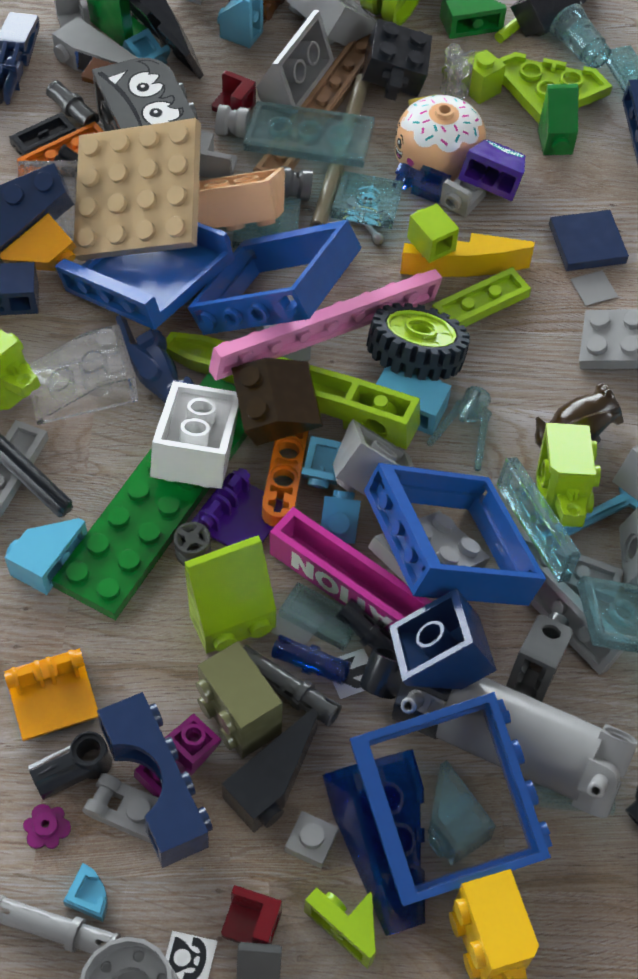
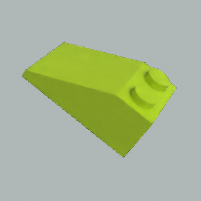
M259 535L185 561L190 618L206 654L215 650L220 652L235 642L250 637H263L273 628H276V606L262 541Z

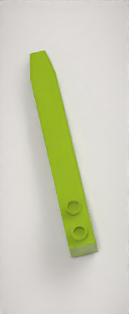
M170 332L166 338V352L174 361L191 370L207 375L209 373L213 347L225 341L199 334ZM279 357V358H277V359L291 360V359L284 358V357ZM309 365L320 413L343 420V429L346 430L351 420L354 419L395 446L407 450L420 425V398L356 377ZM233 375L221 379L234 384Z

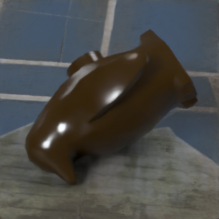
M601 383L596 386L593 393L579 396L558 408L548 423L589 425L591 440L597 441L598 444L601 441L599 435L611 423L619 425L624 420L621 408L612 390L606 384ZM536 417L535 443L541 448L546 423L541 418Z

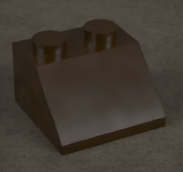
M262 358L231 368L244 432L256 446L323 427L308 362Z

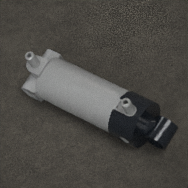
M383 647L372 648L359 683L362 689L372 695L385 699H395L396 697L392 711V720L396 722H402L495 692L497 700L503 699L506 710L510 714L511 723L506 724L510 739L518 740L524 755L525 763L520 765L523 777L572 799L571 806L600 818H607L622 784L620 778L625 776L638 745V740L620 729L605 724L603 728L598 727L487 677L462 690L406 686L402 682L395 651ZM482 710L418 731L435 740L445 741L501 767Z

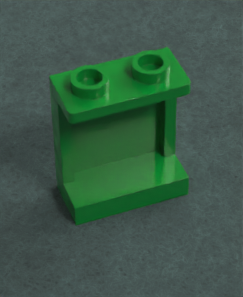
M87 0L90 22L122 47L126 39L147 29L131 16L129 0Z

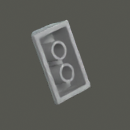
M286 0L290 3L288 8L293 13L305 17L303 22L307 20L314 10H319L329 44L331 45L334 42H338L346 46L352 41H357L371 34L376 23V19L354 0Z
M314 10L257 85L258 96L265 112L295 115L334 62L319 10Z

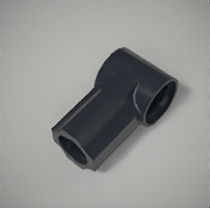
M86 731L76 736L70 746L29 765L28 769L40 796L44 800L87 778L98 779L101 773L107 774L113 760L103 737L96 732ZM100 750V754L96 759L89 762L83 761V757L88 751Z

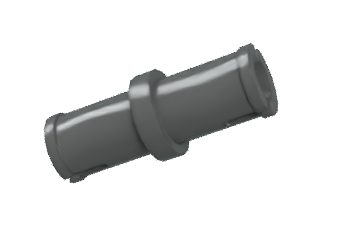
M58 80L48 85L46 95L61 106L62 112L65 115L75 118L83 127L94 121L98 124L99 115L84 103L83 98L79 94L72 93Z

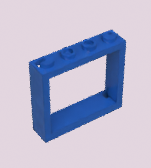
M348 219L243 240L233 252L235 260L203 288L188 306V310L203 335L310 319L362 247ZM309 264L292 287L242 295L261 272ZM292 295L294 300L290 301L287 296Z
M378 463L364 492L413 596L440 598L457 588L467 601L529 606L546 581V577L489 477ZM411 503L469 510L500 569L441 564Z
M495 692L349 739L402 906L458 889L464 882L509 869L513 871L551 858L548 847L553 845L549 836V828L545 821H538L534 806L539 804L538 796L532 781L524 780L520 765L525 763L524 755L518 740L510 739L506 724L511 723L510 714L506 710L503 699L497 700ZM482 710L528 848L414 885L370 746Z

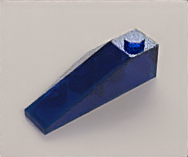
M410 749L374 760L414 885L425 882V871L421 868V843L425 842V828H421V804L424 803V786L414 751ZM357 764L323 774L333 816L367 894L372 892L373 908L385 935H392L425 924V900L402 906Z

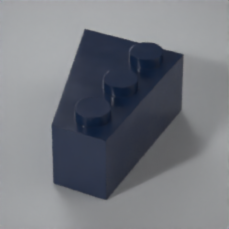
M55 163L0 185V253L46 214L49 213L54 220H57L74 205L65 180Z

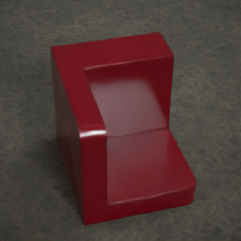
M225 70L222 74V92L212 103V111L217 112L219 104L229 105L232 110L244 107L250 108L251 111L256 105V82Z
M234 885L231 892V905L221 931L222 937L239 944L241 942L272 944L282 914V901Z

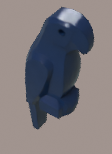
M121 315L116 316L121 338L139 381L147 389L166 403L173 381L195 385L188 376H185L184 380H178V371L172 358L166 352L167 341L162 332L149 329L136 337L135 341L127 320Z

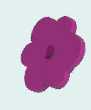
M46 804L35 806L32 810V818L26 819L23 823V828L28 833L27 843L33 849L42 848L44 845L48 849H55L59 845V839L66 838L71 832L70 822L64 818V810L61 807L51 809Z

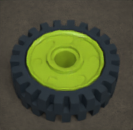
M393 303L392 307L385 305L374 313L366 346H368L367 350L372 354V358L375 361L380 360V365L385 368L391 366V371L398 374L402 371L405 372V377L411 378L413 374L417 375L418 380H426L428 376L431 381H438L439 377L443 380L449 379L450 375L454 377L461 371L467 355L470 335L466 332L467 329L464 325H459L460 322L458 320H449L450 315L446 313L438 314L437 309L431 308L426 310L424 305L419 304L415 308L412 303H405L403 307L399 303Z

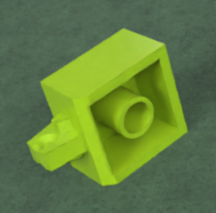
M1 329L0 410H8L23 398L28 397L32 391L37 390L41 385L37 375L32 371V368L24 358L22 342L13 333L7 334Z
M546 423L535 475L539 520L546 525L583 527L586 514L593 512L594 493L592 490L593 487H599L601 468L600 465H595L594 463L597 457V441L591 440L589 425Z

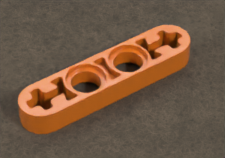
M309 431L296 434L295 437L289 436L274 441L262 501V518L269 526L275 527L289 510L296 506ZM283 449H293L298 455L294 458H285L279 452ZM278 476H287L292 479L293 483L288 486H281L275 483L274 479ZM277 498L283 499L281 512H274Z

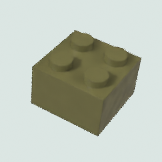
M239 641L197 665L199 681L196 682V687L200 693V698L197 699L198 704L208 719L215 718L221 727L218 730L219 735L229 750L235 748L243 759L282 734L283 703Z

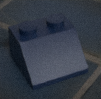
M457 588L389 626L402 682L406 686L462 690L497 671L480 617Z

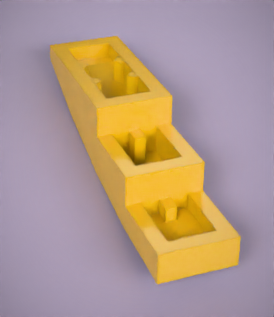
M471 233L469 242L457 241L456 251L430 263L413 244L404 243L400 274L415 275L436 269L442 277H472L498 274L511 267L515 270L526 269L530 267L535 242Z

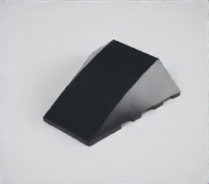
M129 0L131 16L136 20H140L160 40L162 45H168L173 50L172 52L177 59L201 79L204 74L193 47L166 0Z

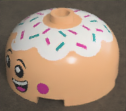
M448 95L424 97L411 104L399 119L394 145L396 158L405 170L410 168L423 175V180L444 183L449 179L454 182L459 177L469 149L486 139L485 125L479 113L462 99Z

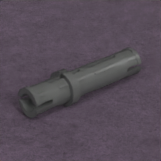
M245 645L243 647L272 689L289 700L293 708L298 711L303 709L306 712L314 708L318 712V720L328 727L334 723L342 709L341 704L329 699L316 690L315 684L308 680L302 681L250 646Z

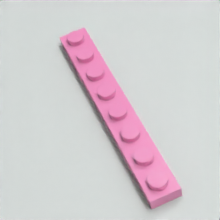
M436 269L422 274L417 273L408 279L389 283L385 287L371 292H364L357 297L346 301H338L329 307L317 310L310 319L280 323L261 331H253L247 336L230 342H222L218 346L213 347L209 373L217 381L233 375L232 367L262 358L277 359L371 324L376 310L382 309L385 305L392 307L393 303H399L404 307L405 303H412L413 307H417L418 304L423 305L435 300L443 277Z

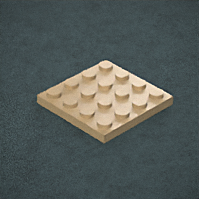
M196 118L79 135L74 243L77 247L73 250L76 259L88 260L197 247L201 123Z

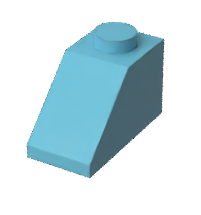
M230 0L226 7L221 8L218 14L217 22L220 24V38L251 48L263 33V0Z
M76 518L27 529L19 540L16 539L9 545L4 558L10 576L47 595L53 588L51 580L87 534L85 521Z

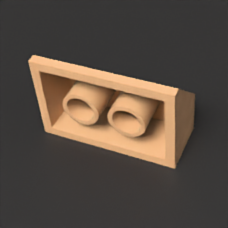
M284 167L199 180L198 222L212 228L226 227L227 231L242 229L248 223L256 222L258 227L276 223L275 219L284 212Z

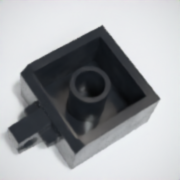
M377 18L366 46L361 80L385 87L384 98L396 101L399 92L418 97L428 76L432 36Z

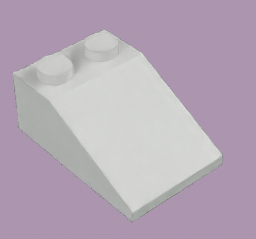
M173 381L152 441L150 477L164 479L169 482L176 481L206 488L222 489L239 412L236 392Z

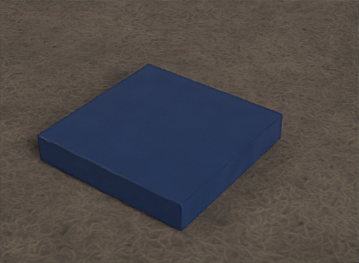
M611 210L550 217L549 227L566 271L627 263L629 255Z

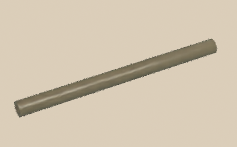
M362 73L356 76L310 227L327 224L370 83L361 80Z

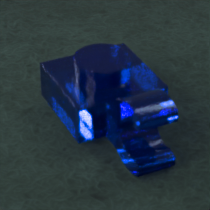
M400 163L395 171L397 176L393 185L400 189L412 187L410 194L439 204L442 185L447 179L451 180L452 175L425 165L419 171L406 163Z

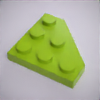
M518 52L498 58L506 65L503 85L538 124L547 84H578V108L607 97L612 91L613 86L596 68L584 66L583 70L566 67L567 62L544 58L543 62L526 59L527 54Z

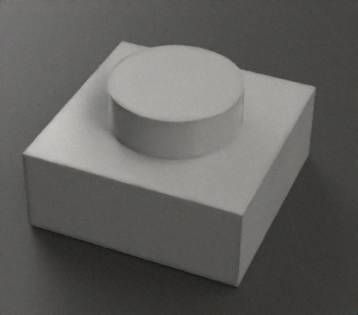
M301 811L285 845L284 852L322 869L338 835L339 827Z

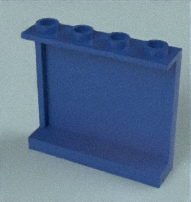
M198 222L197 247L89 259L82 265L64 258L55 267L65 291L156 330L233 262L235 257L231 247V240L226 232Z

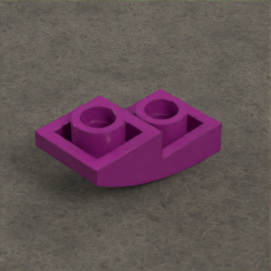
M194 713L165 737H171L176 745L179 760L175 762L180 773L187 771L190 776L221 743V738ZM140 764L134 769V777L153 796L159 798L162 790L159 779L150 769Z

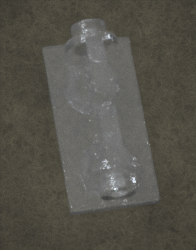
M451 43L445 49L444 65L447 68L443 71L442 83L440 85L443 95L457 97L462 100L468 97L475 57L474 49L464 52L457 43Z

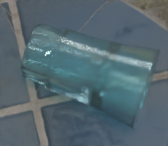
M576 3L567 6L552 21L550 33L568 47L587 67L600 68L609 60L612 50L606 43L605 38L588 18L581 4Z

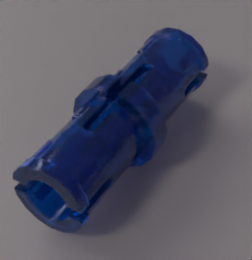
M281 634L278 636V640L275 641L271 652V657L301 668L302 673L320 675L339 685L344 684L351 668V662L320 651L321 647L312 644L308 646Z

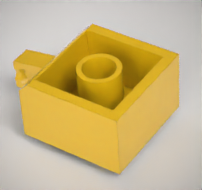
M511 869L462 883L452 906L453 911L449 912V919L455 936L457 938L462 936L467 953L463 954V960L469 978L527 979L526 969L533 960L539 944Z

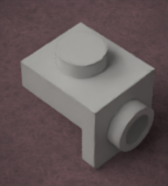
M458 178L454 182L447 179L442 185L440 204L466 218L484 199L487 191Z

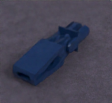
M9 12L0 30V104L5 101L6 105L10 104L14 91H20L19 82L23 74V66H29L40 28L38 15Z

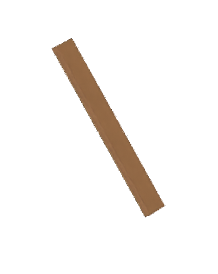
M371 34L357 41H352L344 47L301 107L254 167L253 172L276 169L281 166L291 167L292 170L295 168L353 88L356 76L362 73L366 46Z

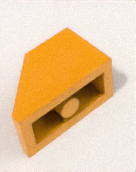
M48 213L0 253V258L5 263L35 262L36 270L56 271L55 265L64 258L72 262L74 261L76 255L73 253V250L77 246Z

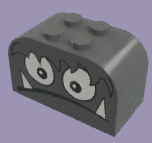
M135 58L92 69L97 112L105 131L192 118L198 119L194 104L187 101V94L183 83H178L172 70L165 63L157 59Z

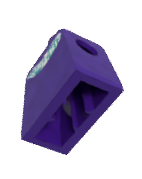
M485 139L469 149L458 179L513 201L525 171L526 156L507 146Z

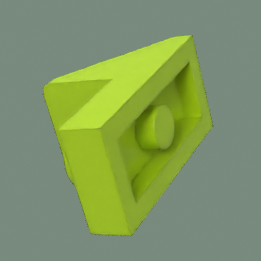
M316 887L305 899L304 912L368 969L372 965L376 953L372 892H369L348 916L345 913L347 910L346 906L337 896L331 892H327L325 895Z

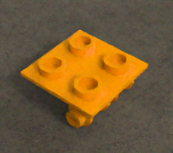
M80 648L76 650L71 649L66 653L52 657L48 656L45 657L46 659L35 660L33 663L16 668L12 667L4 671L23 741L98 718V708Z

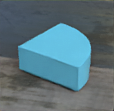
M82 863L63 902L65 906L103 922L107 911L105 887L97 873L91 867Z

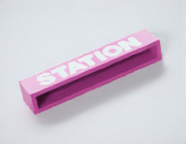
M294 507L270 531V554L342 605L345 606L352 598L376 621L380 619L385 624L383 627L388 632H390V625L432 602L426 597L413 596L409 586Z

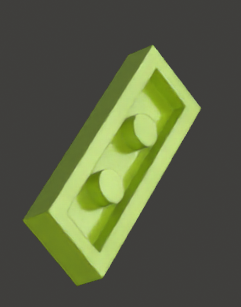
M511 267L433 303L432 308L437 309L438 314L446 313L450 315L449 320L456 319L460 322L459 325L466 327L528 298L531 287Z

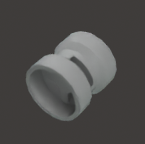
M219 104L215 120V133L226 136L231 132L238 138L246 139L250 125V108L239 107L237 110H232L229 105Z

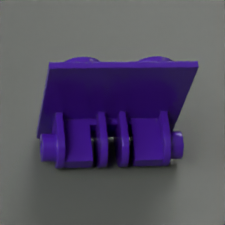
M239 468L237 471L234 470L227 475L222 489H216L191 521L203 524L209 530L210 537L225 546L259 535L263 543L274 528L265 523L262 518L264 491L249 483L250 474L243 468ZM276 500L274 512H281L282 501Z

